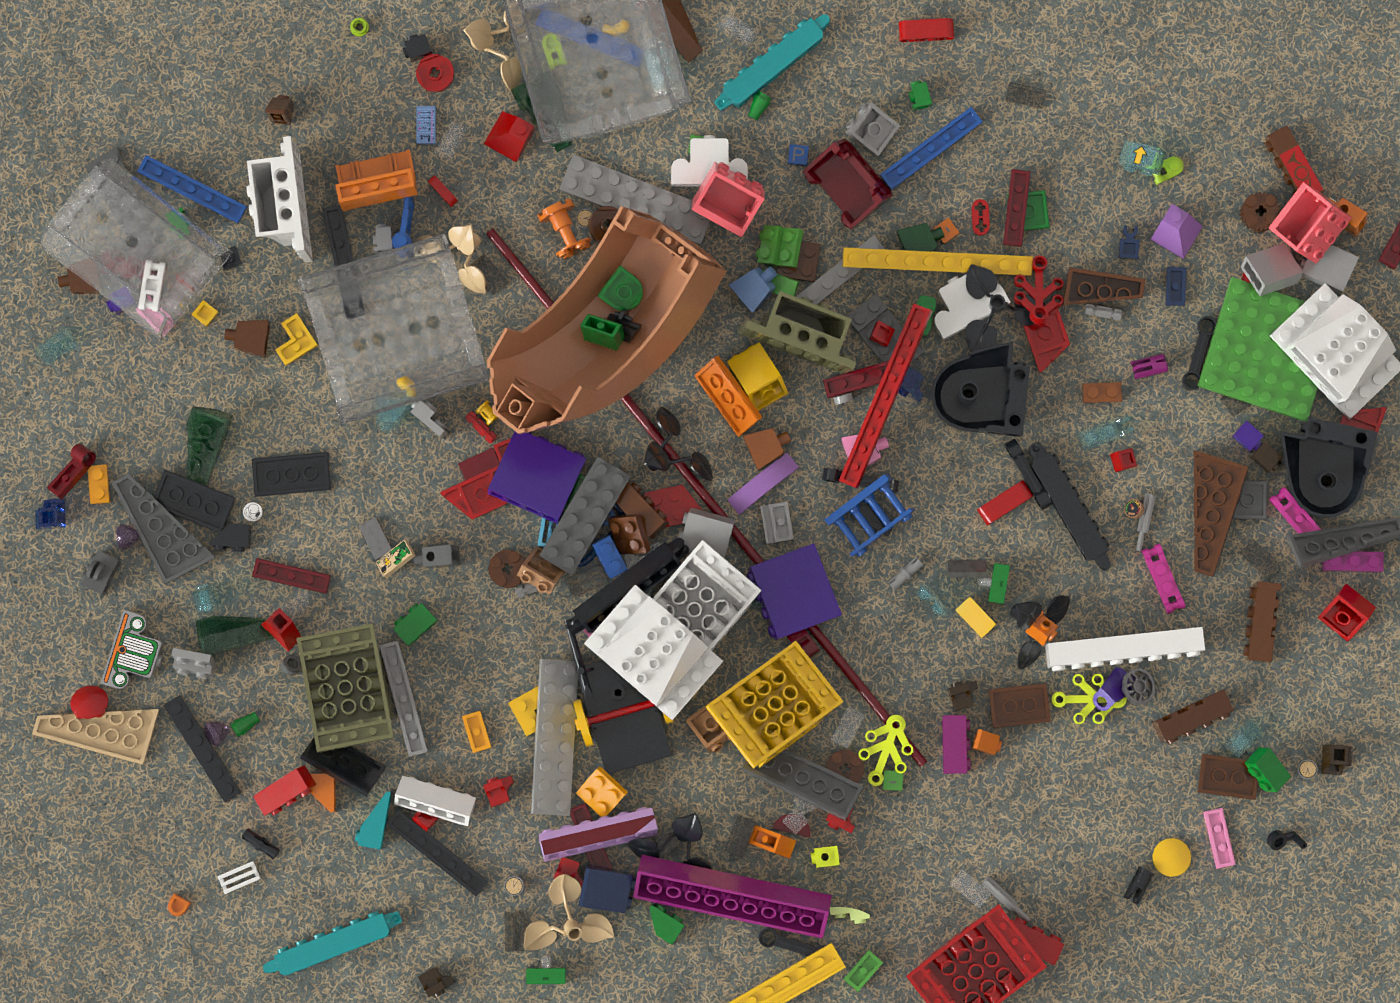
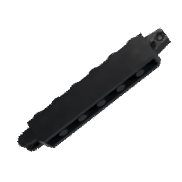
M1039 441L1029 447L1034 460L1031 468L1050 497L1055 510L1085 560L1090 562L1095 560L1100 570L1105 571L1109 569L1111 563L1106 554L1109 551L1107 548L1109 543L1104 536L1101 537L1099 535V527L1095 520L1091 521L1088 514L1090 512L1085 503H1080L1078 499L1080 495L1077 489L1070 486L1068 474L1065 470L1061 471L1058 466L1060 464L1058 457L1055 453L1052 455L1050 451L1047 452Z
M679 537L669 544L664 542L573 610L575 616L565 624L571 635L574 636L584 629L588 633H593L634 585L646 594L673 574L682 564L679 560L685 557L690 550L684 544V540Z

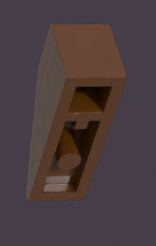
M278 95V98L272 97L265 109V113L271 122L291 125L292 99L285 95Z

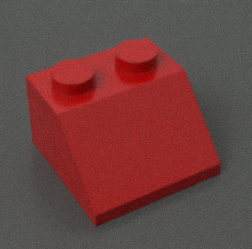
M1345 584L1321 612L1318 619L1348 642L1369 620L1376 607L1348 584Z

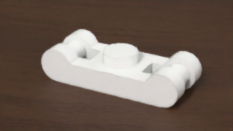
M146 260L139 309L145 310V308H148L155 312L159 311L166 263L160 262L158 264L153 263L151 260ZM151 271H158L157 276L151 275ZM147 295L154 296L153 301H147Z

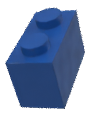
M606 534L591 543L597 558L609 578L612 579L628 570L609 535Z

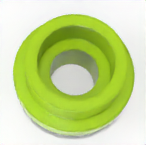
M355 18L350 24V30L353 35L362 37L368 33L369 24L364 18ZM359 24L363 25V29L360 31L356 29V26Z

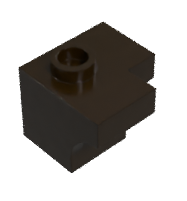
M962 681L951 684L948 693L954 712L974 706L972 693L978 689L977 681L962 684Z
M1323 745L1321 774L1342 775L1345 766H1352L1353 747Z
M436 967L418 976L428 997L434 995L437 998L445 993L444 988L456 982L452 975H441Z

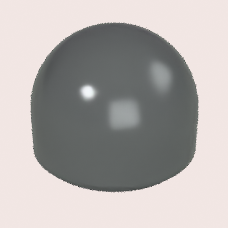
M292 655L286 656L281 663L282 671L289 676L297 674L301 669L300 660ZM294 660L297 663V667L291 668L287 662Z

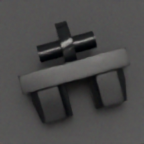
M625 308L621 313L617 311L614 314L610 313L606 320L622 324L625 336L623 341L630 343L636 333L641 330V324L633 322V317L628 316L629 310Z

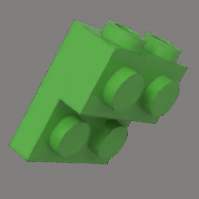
M764 225L763 230L759 233L761 245L756 251L757 262L766 266L797 268L804 230Z

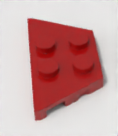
M1054 308L1048 313L1049 318L1044 324L1023 325L1039 373H1042L1070 345L1058 308Z
M1387 408L1361 409L1349 420L1343 414L1339 424L1375 431L1378 434Z
M498 466L440 492L445 499L472 520L507 505V502L488 494L489 485Z
M683 485L645 492L644 497L647 495L654 501L653 506L656 510L661 509L666 514V520L669 524L665 528L683 524L685 512L689 513L690 508L702 510Z

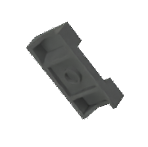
M875 293L847 317L852 319L850 325L879 360L885 362L890 360L903 327ZM878 320L895 329L886 347L869 339ZM918 345L911 363L924 354L925 351L920 345Z

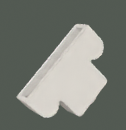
M705 135L704 138H693L690 140V162L688 163L687 160L680 158L672 164L671 185L672 187L701 186L714 162L725 163L730 167L731 171L743 173L748 180L747 163L740 158L729 162V142L726 138H715L714 135Z
M966 275L960 278L958 276L953 277L947 281L948 285L939 289L938 295L947 311H940L936 314L934 326L942 341L966 329V326L971 321L983 320L991 313L989 308L990 298L985 295L981 299H975L969 295L966 289ZM997 284L995 291L989 293L990 295H1002L1005 298V302H1008L1010 305L1011 302L1001 285Z

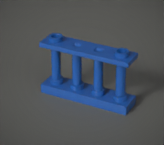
M889 473L882 475L824 519L829 526L833 524L838 525L855 548V550L849 553L851 557L856 555L860 557L868 551L866 547L901 521L903 523L907 522L913 517L912 513L916 511L914 507L906 510L889 487V482L893 480ZM878 490L885 493L900 514L892 522L874 499V493ZM864 501L869 503L885 525L877 533L859 510V505ZM848 513L855 516L870 537L863 544L858 541L844 521V516Z

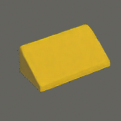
M971 597L966 599L955 610L981 638L996 625Z

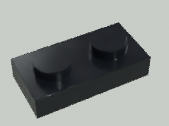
M864 501L859 510L871 527L880 531L885 525L869 503ZM885 512L891 522L896 519ZM890 529L884 535L889 536L892 529Z

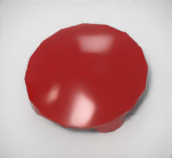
M89 685L80 688L73 694L70 706L76 718L91 719L104 716L109 700L107 693L102 688Z

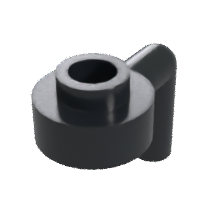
M1276 830L1271 832L1267 838V845L1274 851L1282 849L1289 840H1293L1301 849L1307 847V843L1295 831L1284 834L1282 831Z

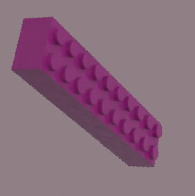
M642 855L633 898L823 938L832 895Z

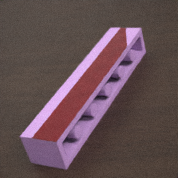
M642 807L635 812H621L614 817L603 816L592 822L586 820L575 826L565 825L558 830H544L539 834V842L544 862L627 843L637 838L657 836L658 828L653 809Z

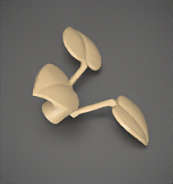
M519 2L510 3L506 7L504 22L507 27L504 29L490 32L491 26L486 19H477L464 29V32L471 40L473 48L479 51L491 52L505 59L501 63L500 70L502 79L509 91L514 90L520 80L521 64L516 57L509 59L507 55L489 47L494 42L492 35L509 30L512 35H518L523 30L525 14Z
M471 224L452 227L448 235L453 245L445 249H441L439 240L432 236L423 235L416 239V244L421 254L433 263L440 262L442 260V253L455 247L465 255H468L464 263L465 268H460L458 271L461 282L474 292H487L486 280L482 271L476 266H468L472 255L475 254V248L481 243L480 237L473 232Z
M561 874L552 881L549 887V898L554 904L564 902L569 920L564 924V930L554 925L549 927L548 923L543 920L532 922L525 931L524 949L538 950L551 945L557 938L554 930L562 933L563 936L567 935L568 939L572 941L582 938V940L589 943L613 938L614 932L609 920L600 913L588 914L584 919V923L581 922L580 924L572 919L567 902L575 901L579 897L581 887L575 878L567 874Z

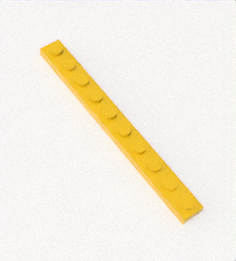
M843 247L842 267L967 273L970 265L974 264L989 269L994 274L1032 276L1033 256Z

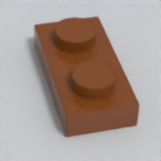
M1121 382L1082 384L1083 403L1122 402Z

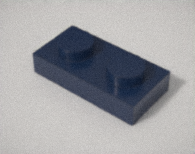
M1167 267L1165 306H1185L1186 267Z

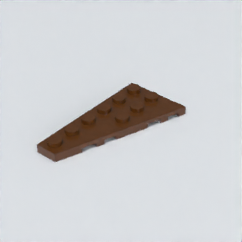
M1193 450L1194 571L1214 577L1249 467Z

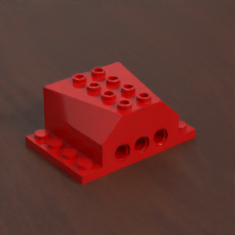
M998 904L936 949L918 967L907 974L906 978L926 1003H1001L1047 966Z

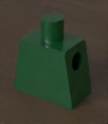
M927 223L899 229L896 233L903 250L935 252L938 248L935 241L945 237L941 227L930 231Z

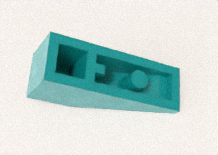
M387 791L361 825L360 830H357L355 841H358L357 846L382 850L392 792Z

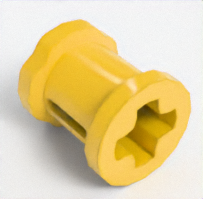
M487 400L479 406L476 413L480 414L489 426L498 417L493 414V409Z

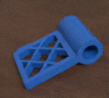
M412 196L406 197L404 200L400 232L396 233L392 238L393 247L403 257L410 256L415 249L414 243L410 238L415 203Z

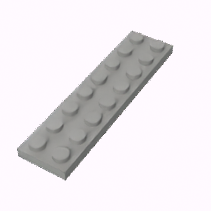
M574 154L559 188L560 191L601 207L612 206L619 210L621 206L650 214L699 245L702 244L711 221L692 210V200Z
M540 659L531 814L570 816L575 738L574 719H576L573 701L577 700L578 686L575 661Z

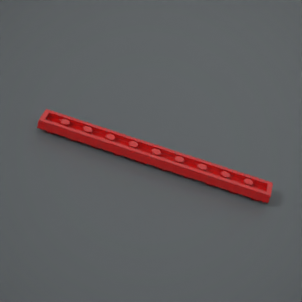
M913 303L840 476V482L858 489L932 314L930 309Z

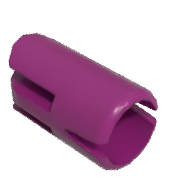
M1159 354L1131 361L1135 380L1168 372L1165 355Z

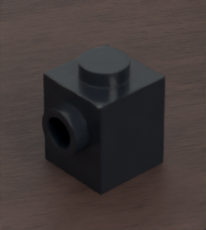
M417 34L411 35L404 41L406 47L402 49L406 59L410 58L411 62L433 54L425 34L420 36Z

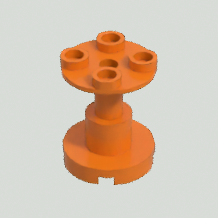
M565 199V204H561L559 201L543 209L542 213L537 214L540 223L550 221L555 232H560L566 247L558 251L556 256L563 257L564 259L573 256L574 251L578 249L582 251L591 246L590 238L577 241L570 228L573 223L567 212L575 207L572 199Z

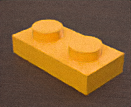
M108 465L91 466L88 469L90 504L110 503Z
M481 711L462 716L472 752L476 753L492 748Z

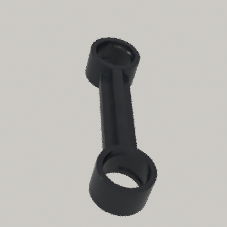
M1210 316L1201 318L1197 324L1199 332L1189 371L1182 377L1181 381L1182 386L1188 391H1195L1199 388L1198 384L1195 388L1188 387L1185 383V377L1195 375L1198 380L1200 379V371L1210 336L1214 334L1217 324L1216 320ZM1207 319L1213 323L1214 328L1212 332L1205 333L1201 330L1200 324L1203 320Z
M1014 438L1005 443L1004 446L1017 465L1041 510L1053 505L1050 497L1041 486L1016 439Z
M824 468L822 480L842 483L839 479L843 471ZM863 475L859 486L868 487L878 478ZM893 479L889 482V487L893 493H897L899 481Z
M771 928L763 929L758 937L760 944L764 947L776 946L805 956H809L825 946L815 947L780 936ZM765 931H771L775 935V941L770 945L764 944L761 940V935Z

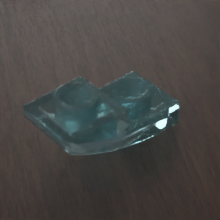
M918 585L919 590L916 592L920 601L924 600L925 604L933 601L934 604L931 605L934 615H939L940 618L947 616L948 613L938 597L925 585Z

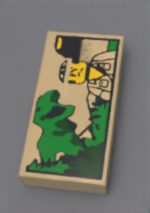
M404 539L376 561V564L382 576L388 578L416 555L409 542Z

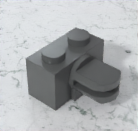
M97 550L89 560L90 566L88 570H85L81 576V585L105 596L121 561Z

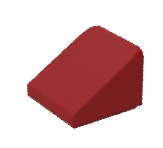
M1132 448L1110 454L1115 472L1137 467Z

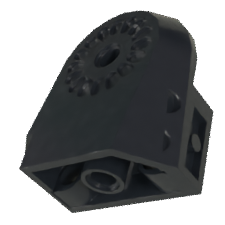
M1013 342L971 352L968 356L948 363L939 371L933 382L931 399L933 408L944 423L960 431L1022 437L1030 366H1026V363L1023 362L1011 364ZM970 391L973 398H966L963 392Z
M1307 417L1306 421L1303 420L1301 423L1300 432H1303V436L1280 431L1289 487L1298 505L1308 513L1322 518L1336 517L1348 512L1357 503L1363 491L1366 475L1369 473L1377 432ZM1325 475L1331 478V484L1327 487L1321 483V478Z

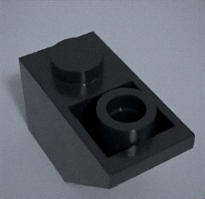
M230 523L209 542V546L214 547L215 551H226V548H233L235 552H245V549H250L251 525Z

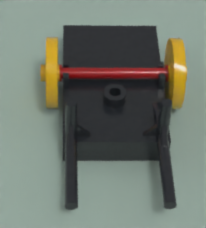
M571 619L565 620L564 624H566ZM566 628L589 717L586 716L581 699L574 700L573 704L577 719H574L577 731L581 730L585 746L589 747L594 745L589 728L592 725L604 770L608 774L671 757L672 754L659 708L603 660L584 665L576 634L574 636L571 635ZM617 689L622 691L621 696H615ZM663 713L666 724L674 722Z

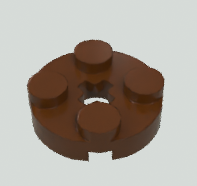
M603 206L591 214L588 229L594 241L601 242L607 231L603 224L606 220L611 224L618 212L617 208Z
M502 550L496 553L490 559L488 567L490 578L494 583L503 588L518 586L522 581L517 574L525 561L518 552L512 550ZM505 563L513 566L511 574L502 572V569L505 568Z
M840 750L833 753L826 763L827 769L856 783L863 777L864 764L862 759L851 750ZM844 763L848 764L847 766L851 768V771H848L846 775L842 774V771L839 770V767L843 766Z

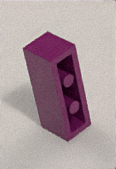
M1355 551L1322 562V571L1381 573L1384 571V552Z
M966 715L942 716L943 774H967V770L971 769V760L967 758V750H970V739L966 737V731H970V719H966Z

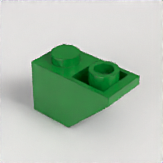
M656 904V906L651 905L650 913L656 936L673 945L685 926L682 924L683 919L675 914L672 917L665 913L667 909L659 904Z

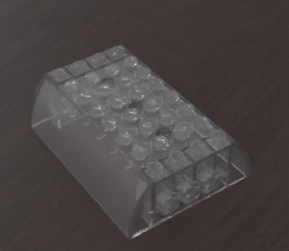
M113 158L101 161L91 170L47 224L41 240L42 249L160 341L163 340L233 253ZM101 214L107 215V221L104 224L97 222V217ZM134 237L137 239L138 242L135 247L127 246L129 238ZM146 260H151L153 263L166 261L168 264L164 274L158 312L145 308V310L138 308ZM152 270L151 275L157 276L158 271ZM147 295V301H153L154 296Z

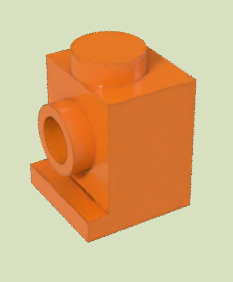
M1042 611L1036 622L1025 632L1044 646L1048 641L1052 642L1056 638L1058 626L1044 616Z

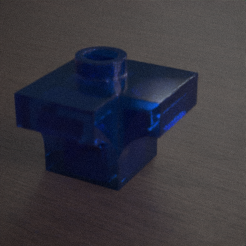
M909 366L898 393L905 398L909 396L919 403L924 396L920 391V384L925 377Z
M65 499L44 500L43 507L35 510L37 530L66 528Z

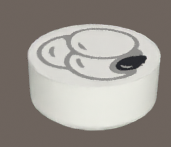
M251 502L244 507L243 515L248 521L256 522L261 519L263 510L259 504Z

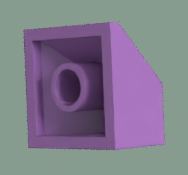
M1171 204L1150 240L1184 259L1203 226L1189 213Z

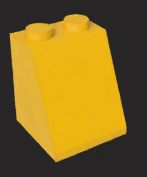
M760 342L749 346L747 350L732 356L727 361L737 382L758 411L788 394L780 373Z

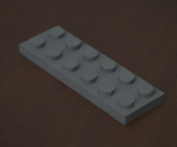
M598 456L539 556L573 575L631 475Z
M788 749L782 751L761 768L757 766L753 769L747 760L742 767V771L845 821L863 790L862 785Z

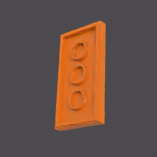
M718 355L694 375L738 437L742 436L763 418Z

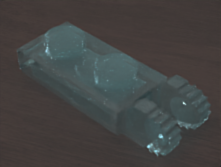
M1127 416L1116 421L1112 420L1078 432L1084 451L1120 439L1121 436L1134 432L1133 427L1126 428L1120 432L1117 428V425L1130 421V417Z

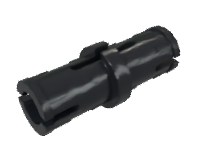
M249 828L241 837L252 844L257 851H262L271 859H274L280 851L279 848L266 840L267 838L257 835Z

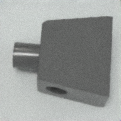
M454 545L422 548V553H414L416 556L413 557L415 565L423 564L426 568L461 566L460 550L458 546Z

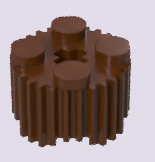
M1256 192L1248 196L1243 202L1239 211L1241 212L1239 214L1241 216L1240 220H1242V223H1245L1244 226H1247V229L1250 228L1254 233L1257 231L1258 233L1261 231L1264 233L1266 230H1269V226L1279 215L1280 209L1278 208L1280 205H1277L1278 201L1273 195H1269V193L1266 195L1265 192L1263 194ZM1258 209L1264 212L1262 216H1259V213L1256 214Z

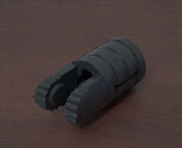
M1138 866V870L1135 872L1123 897L1130 899L1138 887L1133 898V902L1138 905L1154 874Z

